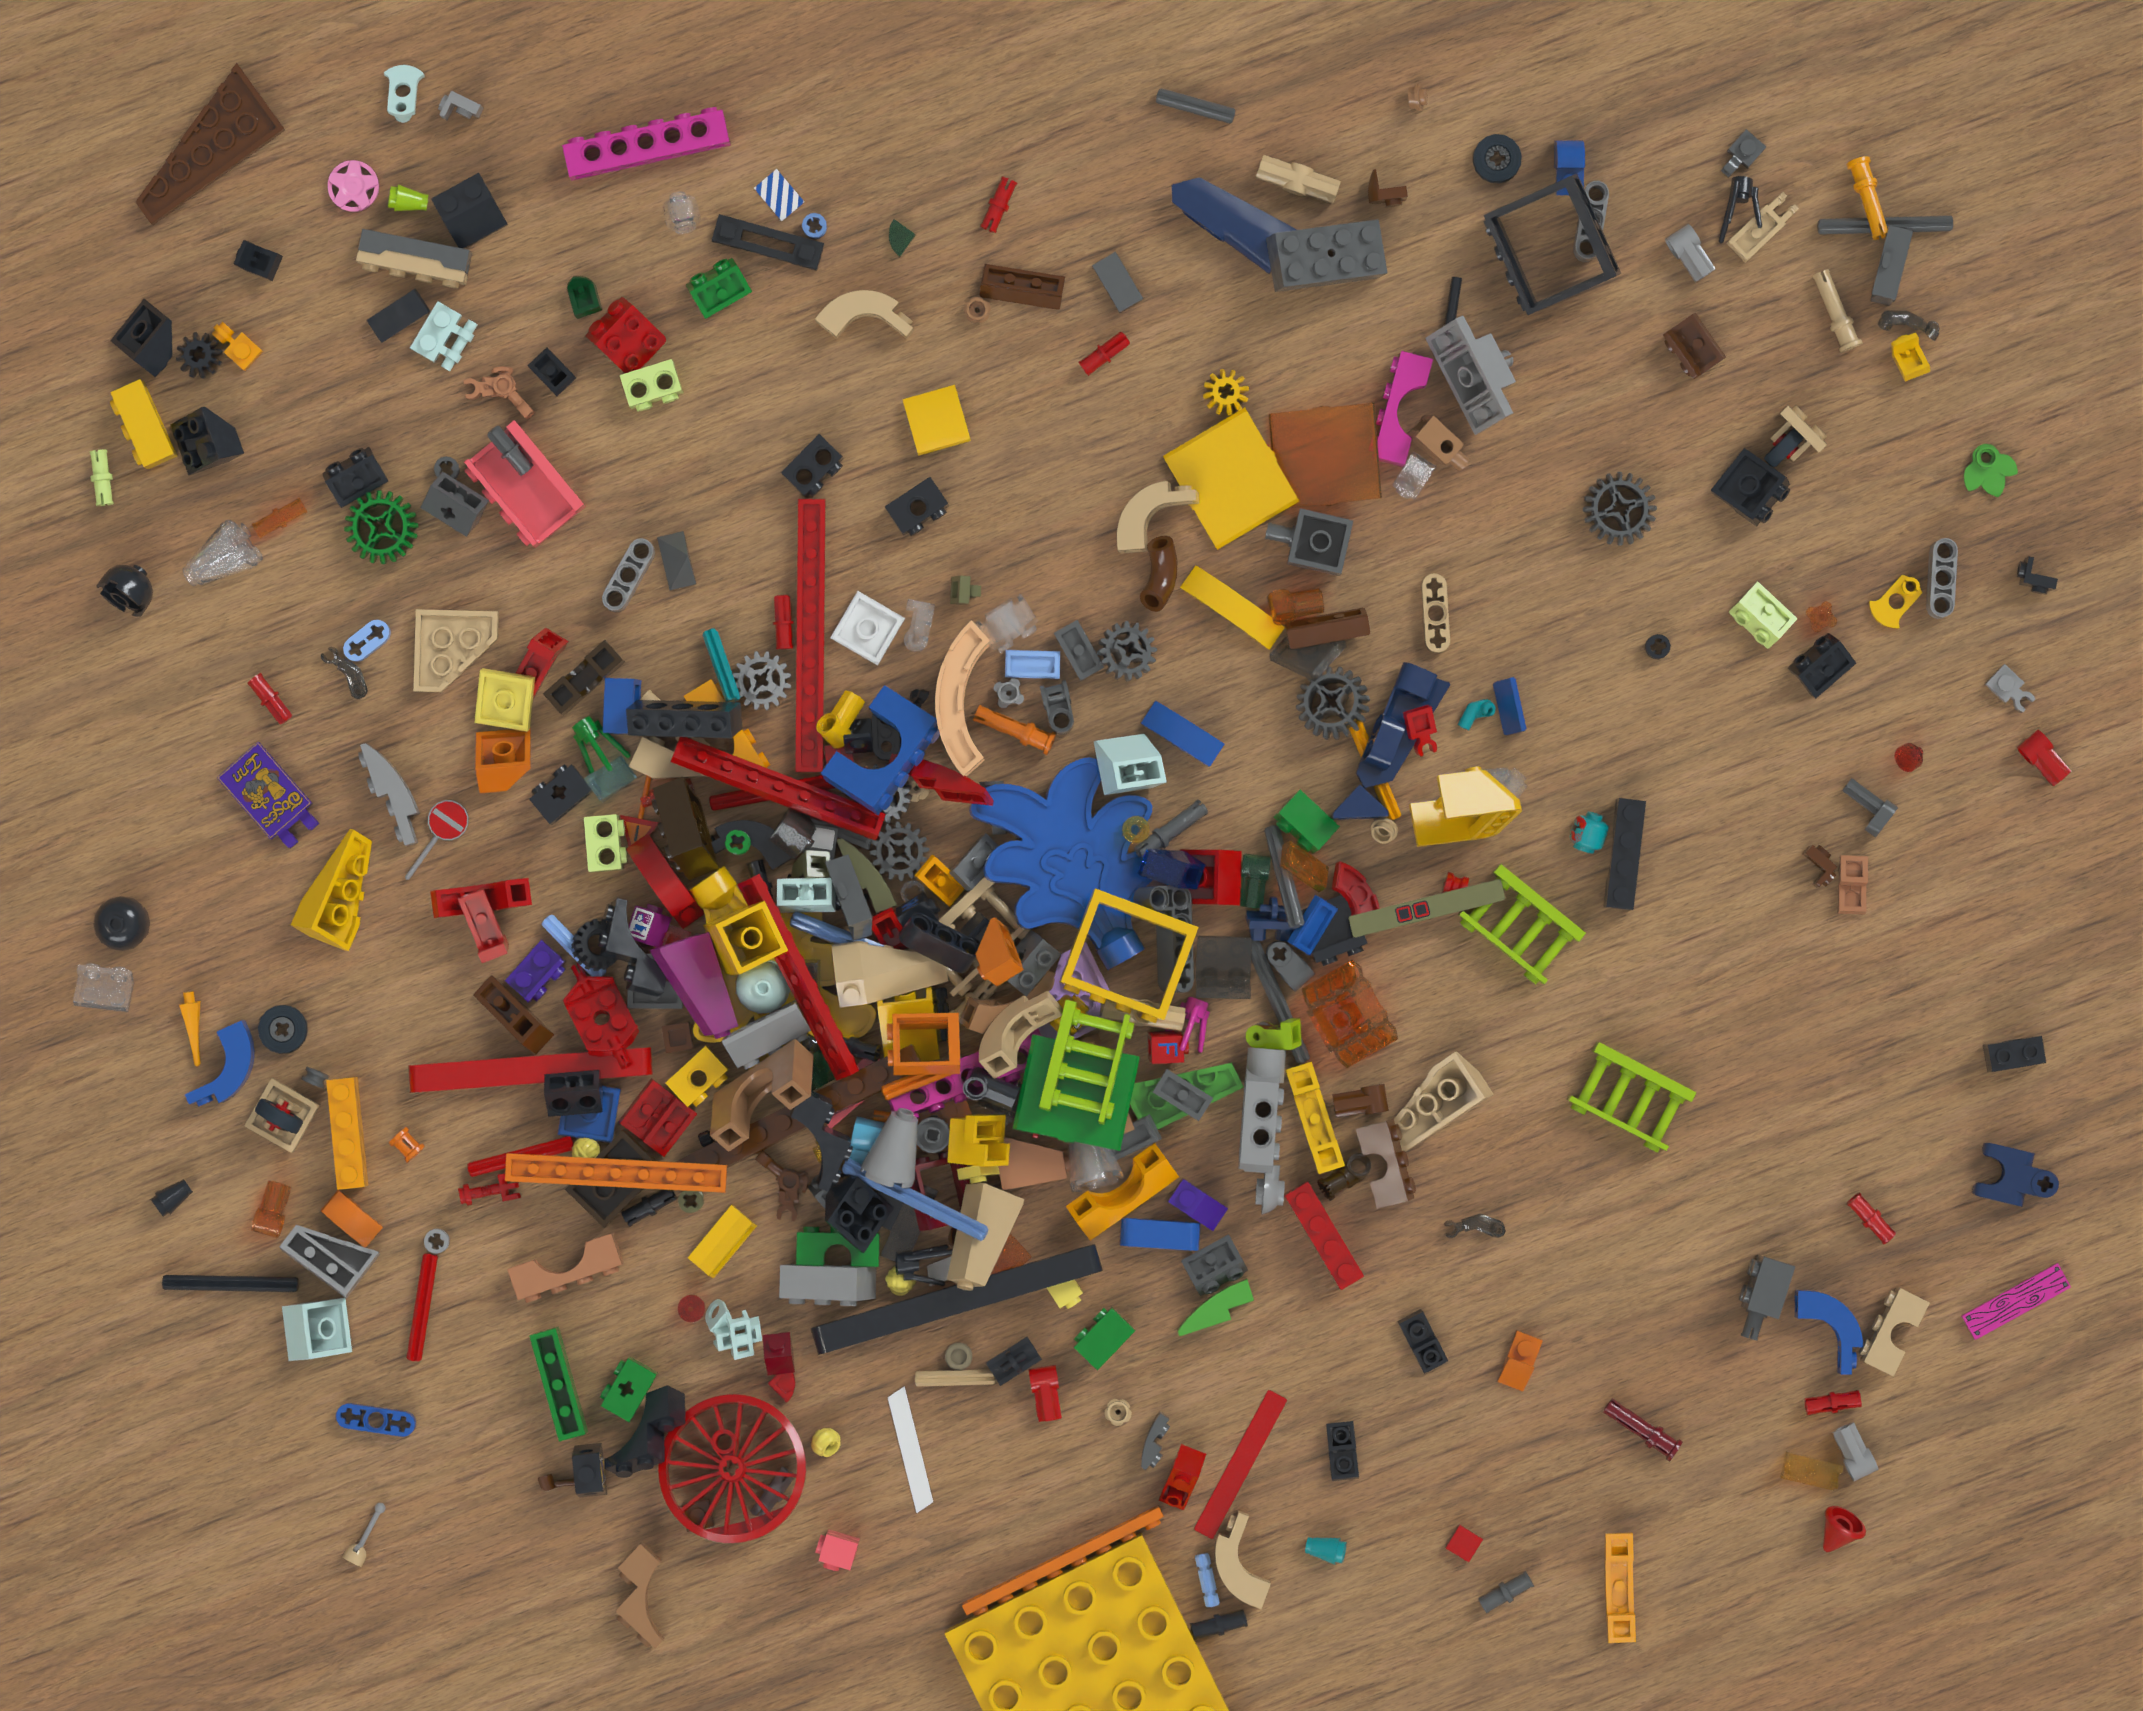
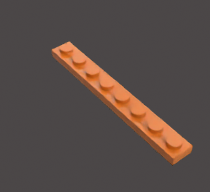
M507 1153L505 1181L726 1193L727 1165Z
M1159 1505L963 1602L962 1607L966 1615L971 1613L974 1616L980 1615L989 1610L987 1605L998 1601L999 1604L1004 1603L1014 1597L1013 1592L1021 1588L1023 1592L1028 1591L1038 1585L1037 1580L1047 1576L1048 1580L1063 1573L1061 1568L1069 1564L1072 1567L1078 1566L1087 1561V1555L1096 1552L1097 1555L1102 1554L1112 1548L1111 1543L1119 1539L1122 1543L1134 1538L1136 1536L1135 1531L1143 1527L1146 1530H1150L1161 1524L1159 1519L1164 1517Z

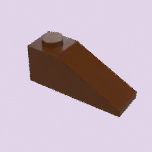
M491 975L473 994L523 1046L534 1054H537L554 1036L544 1023L494 976Z

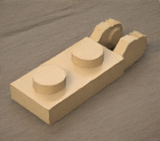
M1784 192L1769 206L1766 205L1760 211L1762 228L1757 227L1754 216L1727 242L1729 247L1745 263L1785 226V222L1799 209L1796 205L1790 206L1781 218L1773 211L1785 201L1787 195Z

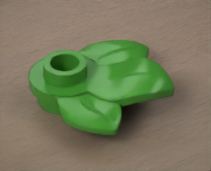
M1982 444L1974 450L1972 454L1973 462L1965 469L1964 483L1968 491H1973L1982 486L1988 494L1999 497L2005 487V476L2009 477L2018 474L2017 465L2009 455L1999 454L1993 445ZM1983 453L1989 454L1990 461L1988 463H1984L1981 460Z

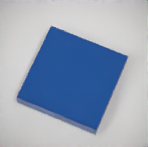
M602 1086L603 1112L561 1116L558 1135L576 1138L587 1137L596 1141L610 1143L614 1137L621 1089Z

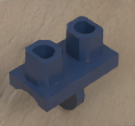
M1270 897L1269 905L1260 904L1259 911L1246 910L1245 919L1249 927L1251 940L1263 941L1266 939V929H1275L1276 940L1288 941L1294 928L1289 927L1284 906L1278 905L1277 897Z

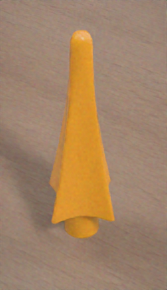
M194 991L183 992L184 1003H181L179 1007L188 1033L194 1065L198 1067L201 1064L199 1051L201 1001H195Z

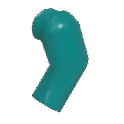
M1487 699L1470 702L1457 725L1469 731L1475 719L1491 717L1494 715L1496 707Z

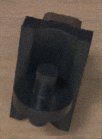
M1027 1336L987 1361L986 1365L1001 1386L1041 1361L1042 1358Z

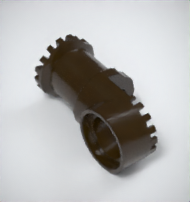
M1362 1153L1351 1155L1344 1162V1167L1336 1169V1172L1325 1179L1320 1178L1317 1180L1319 1189H1323L1321 1192L1322 1194L1324 1193V1196L1329 1201L1333 1200L1335 1194L1344 1188H1351L1365 1179L1371 1169V1161L1366 1155L1363 1156ZM1355 1160H1360L1365 1164L1366 1170L1363 1173H1355L1351 1168V1163Z

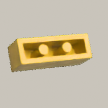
M139 379L110 392L113 397L110 405L116 416L121 415L124 425H121V429L126 440H132L135 449L132 450V454L138 466L142 464L144 468L151 469L177 457V453L143 380Z

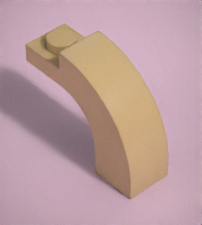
M869 290L853 291L837 297L826 305L815 318L816 323L836 339L840 337L853 321L862 317L879 318L906 339L914 331L913 327L910 326L913 322L902 312L894 313L899 307L898 301L886 294Z
M1163 481L1147 486L1139 491L1125 506L1119 519L1117 528L1118 551L1121 554L1148 551L1147 529L1151 518L1159 510L1168 506L1199 504V493L1197 490H1192L1191 486H1177L1175 491H1171V484L1168 481Z
M1049 991L1030 1000L1024 995L1011 1003L994 1019L982 1038L979 1048V1062L994 1079L1017 1068V1053L1024 1039L1037 1028L1061 1017L1063 1013L1061 1005Z
M1238 1510L1236 1516L1231 1515L1227 1523L1226 1530L1230 1532L1229 1536L1219 1532L1217 1534L1215 1561L1219 1575L1228 1590L1244 1603L1262 1609L1271 1582L1251 1574L1239 1561L1238 1545L1249 1515Z

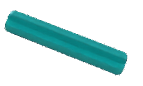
M714 628L704 631L702 636L726 702H736L740 700V694L719 633Z

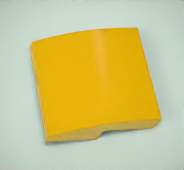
M955 385L902 399L918 456L971 441Z

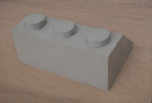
M796 1000L723 1037L722 1043L737 1068L744 1066L746 1070L760 1062L758 1058L768 1053L770 1056L782 1048V1045L794 1039L798 1042L809 1037L807 1033L811 1029Z

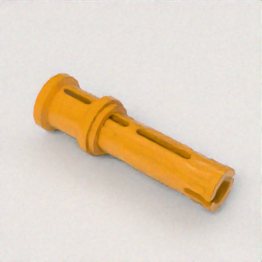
M1863 156L1849 161L1846 165L1851 170L1854 178V191L1860 193L1873 235L1872 238L1873 240H1879V236H1881V239L1886 238L1888 228L1875 190L1878 182L1876 178H1873L1869 166L1871 163L1870 157Z

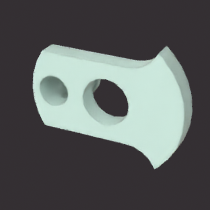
M398 65L384 72V76L390 82L387 111L388 114L395 116L397 121L404 123L409 121L412 115L415 114L417 86L425 75L416 67ZM406 85L410 87V93L405 97L397 96L395 92L399 86Z

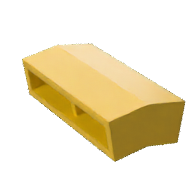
M731 1205L689 1255L688 1259L708 1276L715 1278L757 1225L734 1205Z

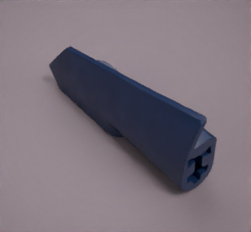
M1200 177L1172 185V203L1179 207L1189 219L1216 239L1228 243L1268 274L1271 273L1266 238L1274 233L1297 230Z
M1403 662L1384 713L1380 714L1374 724L1356 770V775L1363 788L1393 781L1416 742V739L1411 740L1408 738L1403 712L1430 705L1434 713L1450 687L1449 682L1438 679V675L1417 665Z

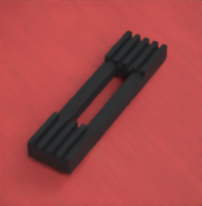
M721 214L718 216L712 237V242L786 261L816 271L824 247L822 242ZM745 230L795 244L793 254L741 240L742 233Z

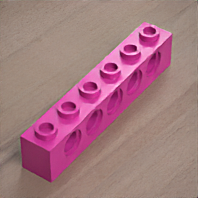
M711 107L701 110L700 115L690 116V113L676 115L673 121L664 122L663 119L647 122L648 126L637 128V125L625 126L621 128L619 133L611 134L610 131L598 132L594 134L595 138L584 140V137L571 138L567 140L568 144L562 145L569 177L573 181L731 146L723 110L717 111V107ZM698 124L707 127V132L702 137H695L692 134L693 128ZM671 130H676L680 133V138L675 143H669L665 140L666 134ZM642 137H652L654 140L653 145L648 149L640 148L639 141ZM618 142H623L627 145V149L622 155H616L612 152L613 146ZM591 148L600 150V156L595 161L586 159V152Z
M1039 1029L1031 1032L1018 1049V1052H1022L1026 1056V1062L1024 1064H1017V1068L997 1077L998 1079L1012 1083L1021 1078L1020 1074L1025 1072L1032 1035L1041 1036ZM979 1052L960 1059V1074H952L888 1100L891 1110L898 1111L899 1108L911 1110L914 1113L913 1116L918 1119L920 1118L919 1113L929 1110L930 1114L944 1109V1104L952 1100L957 1104L969 1099L963 1092L964 1082L961 1079V1074L975 1067L984 1068L979 1062ZM976 1080L972 1084L975 1087L983 1086V1084L978 1080ZM940 1081L948 1083L950 1092L940 1094L936 1090V1084ZM919 1091L925 1096V1101L921 1104H915L911 1101L910 1094Z

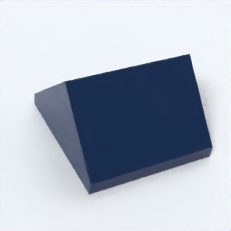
M1359 784L1331 814V819L1386 818L1389 816V813L1380 802Z

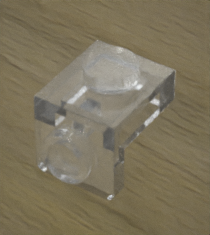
M1413 452L1392 486L1396 488V491L1401 496L1415 500L1437 466Z

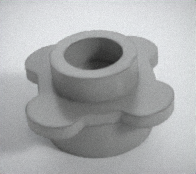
M1012 678L1009 682H997L994 685V691L997 692L999 698V707L1007 708L1010 704L1015 703L1019 705L1024 701V696L1020 694V681L1018 679ZM1011 691L1012 694L1007 696L1006 692Z

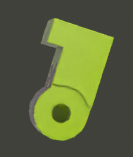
M1300 1018L1287 1019L1281 1022V1025H1273L1267 1021L1259 1022L1248 1028L1246 1031V1041L1253 1048L1293 1050L1302 1046Z

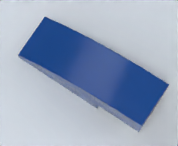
M1157 701L1154 702L1141 722L1142 725L1209 768L1225 745Z

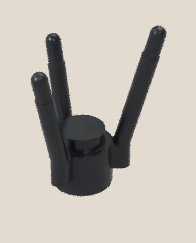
M1736 176L1731 180L1729 201L1719 237L1720 244L1724 242L1736 203H1747L1749 198H1752L1757 227L1762 228L1758 201L1759 188L1753 187L1752 178Z
M944 1244L911 1252L896 1253V1274L903 1275L904 1281L914 1280L944 1286L945 1281L916 1275L914 1271H919V1260L952 1255L953 1249H948V1245Z

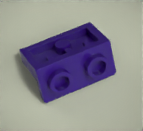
M541 940L505 981L528 1003L533 999L537 1002L547 992L544 986L551 979L556 981L566 969L563 965L566 961Z

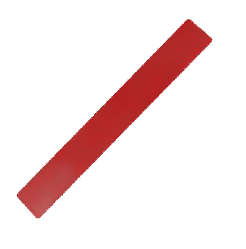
M1271 1390L1267 1391L1195 1525V1531L1210 1539L1214 1538L1287 1402L1286 1398Z

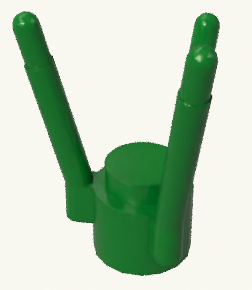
M588 716L572 727L576 734L573 737L580 748L590 774L594 773V769L585 744H591L609 772L612 771V766L596 742V739L600 737L598 732L626 758L631 757V754L609 733H603V726L599 720L594 722Z

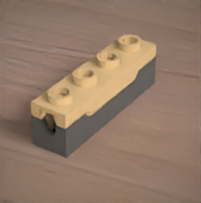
M362 229L356 261L366 271L378 272L379 268L389 270V275L405 278V274L416 275L415 280L432 283V279L443 281V286L458 288L459 284L466 285L472 252L467 249Z

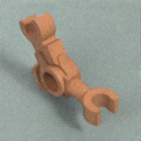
M510 367L493 368L491 373L499 375L496 377H482V382H477L472 378L464 380L465 385L475 386V391L472 394L465 395L468 400H476L481 394L484 398L502 397L506 400L509 399L527 420L535 414V411L517 393L516 382L511 377L513 369Z

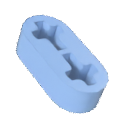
M373 620L366 624L344 643L343 651L345 656L355 662L366 659L389 640L391 635L389 626L381 620ZM373 626L378 628L384 627L382 631L384 637L382 639L374 637L370 641L367 639L374 633ZM365 640L367 644L360 649L362 654L360 656L357 654L351 655L352 647L350 645L352 643L359 645Z

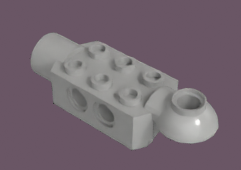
M1248 1047L1238 1168L1243 1169L1244 1172L1264 1173V1179L1257 1178L1255 1204L1262 1205L1261 1215L1271 1212L1277 1205L1283 1206L1285 1181H1279L1280 1165H1273V1160H1279L1280 1144L1275 1143V1133H1281L1282 1116H1277L1278 1105H1283L1284 1089L1279 1088V1083H1284L1286 1050ZM1265 1101L1269 1104L1270 1111L1266 1116L1260 1117L1256 1114L1255 1107L1259 1102ZM1258 1129H1264L1268 1134V1138L1263 1144H1257L1253 1140V1135Z

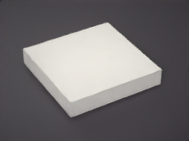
M857 591L830 638L878 666L905 618Z

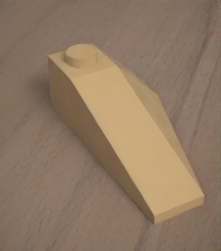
M863 941L832 945L835 981L840 1008L869 1004L948 981L946 966L912 949L906 951L893 949V946L884 945V947L868 945V942Z
M1457 1051L1430 1070L1428 1076L1413 1093L1414 1095L1395 1117L1394 1122L1399 1125L1402 1139L1399 1140L1402 1151H1409L1494 1095L1480 1072Z

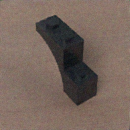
M616 898L611 902V905L607 904L603 919L607 923L605 931H601L598 940V946L601 947L600 955L631 963V965H627L624 974V981H627V990L658 997L664 993L666 976L657 962L646 955L632 937L627 922L628 900Z
M811 1090V1096L789 1111L792 1118L804 1124L812 1132L820 1146L821 1168L816 1182L818 1188L828 1192L831 1185L836 1186L841 1176V1171L839 1170L843 1160L847 1161L849 1159L853 1146L850 1145L851 1140L848 1135L824 1126V1123L829 1124L835 1109L832 1108L833 1104L830 1098Z
M668 1385L646 1393L644 1413L638 1428L626 1445L612 1456L604 1459L605 1469L616 1474L617 1477L627 1478L635 1472L649 1470L655 1465L665 1462L664 1432L673 1431L676 1427L686 1424L685 1394Z

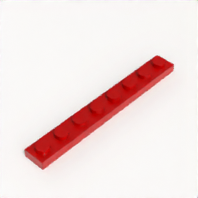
M687 737L679 738L671 762L874 841H876L886 815L882 812L877 815L859 803Z
M760 874L738 883L737 886L748 906L765 901L788 949L787 952L774 958L836 1081L858 1072L859 1069L855 1063V1058L850 1053L843 1039L842 1032L835 1024L830 1014V1009L825 1004L818 990L817 983L812 978L803 956L798 951L793 941V936L787 929L780 910L775 905L766 883L762 880Z

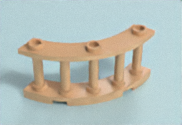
M972 620L961 630L951 644L940 668L935 693V712L942 742L953 764L963 776H968L985 761L974 745L966 726L964 697L973 667L991 644L989 643L990 640Z

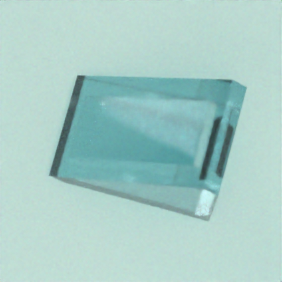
M622 756L610 762L612 766L611 772L603 766L584 779L600 802H605L637 778Z

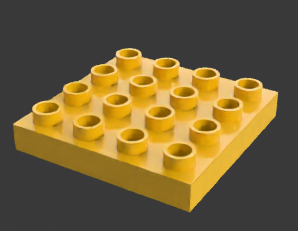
M1142 1533L1137 1534L1126 1542L1113 1546L1102 1554L1087 1559V1561L1078 1566L1063 1571V1573L1052 1579L1039 1583L1028 1591L1015 1595L1004 1603H998L990 1607L989 1610L980 1615L972 1616L946 1629L944 1633L982 1711H1230Z

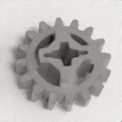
M758 651L754 652V659L752 660L747 655L744 656L746 664L737 663V667L741 671L740 673H733V677L738 679L736 685L741 690L739 692L740 698L746 697L744 705L748 706L753 702L754 709L758 710L760 704H764L765 709L769 710V703L773 702L778 707L780 705L778 698L786 699L788 697L783 692L784 688H791V685L786 683L785 680L789 679L791 674L783 672L787 668V664L779 665L780 657L778 655L770 659L768 651L765 652L764 657H760ZM757 663H767L763 669L754 670L751 668L752 665ZM776 669L780 675V686L776 685L773 680V674ZM764 674H767L766 680L769 682L768 685H761L757 688L756 676L762 677ZM744 676L750 678L751 687L748 692L744 687ZM770 692L774 694L766 699H757L760 693Z

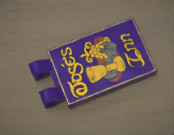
M260 742L252 746L217 777L271 840L278 835L282 842L290 849L299 841L288 829L298 820H301L308 830H313L319 824L307 810L313 803Z

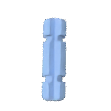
M1208 1553L1198 1554L1195 1556L1197 1567H1199L1198 1575L1202 1593H1205V1596H1203L1205 1606L1214 1607L1219 1605L1220 1602L1218 1593H1215L1217 1588L1212 1567L1210 1568V1556Z

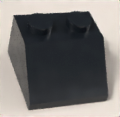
M480 173L431 198L458 248L465 249L508 225Z

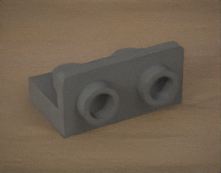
M1229 1234L1181 1260L1200 1296L1216 1292L1224 1283L1236 1281L1248 1271Z

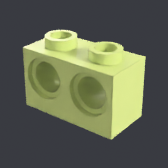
M672 359L620 375L629 407L631 409L636 408L637 412L652 408L653 402L662 400L663 403H669L678 400V395L683 393ZM670 376L672 378L673 384L669 389L663 390L658 387V381L661 377ZM637 384H643L647 388L646 394L641 398H636L632 395V389Z
M617 814L584 817L588 872L623 870V864L627 863L626 847H621L620 837L625 836L624 820H619V815ZM602 822H609L612 826V833L608 837H601L598 833V826ZM605 849H611L615 854L614 861L608 865L603 864L600 859V855Z

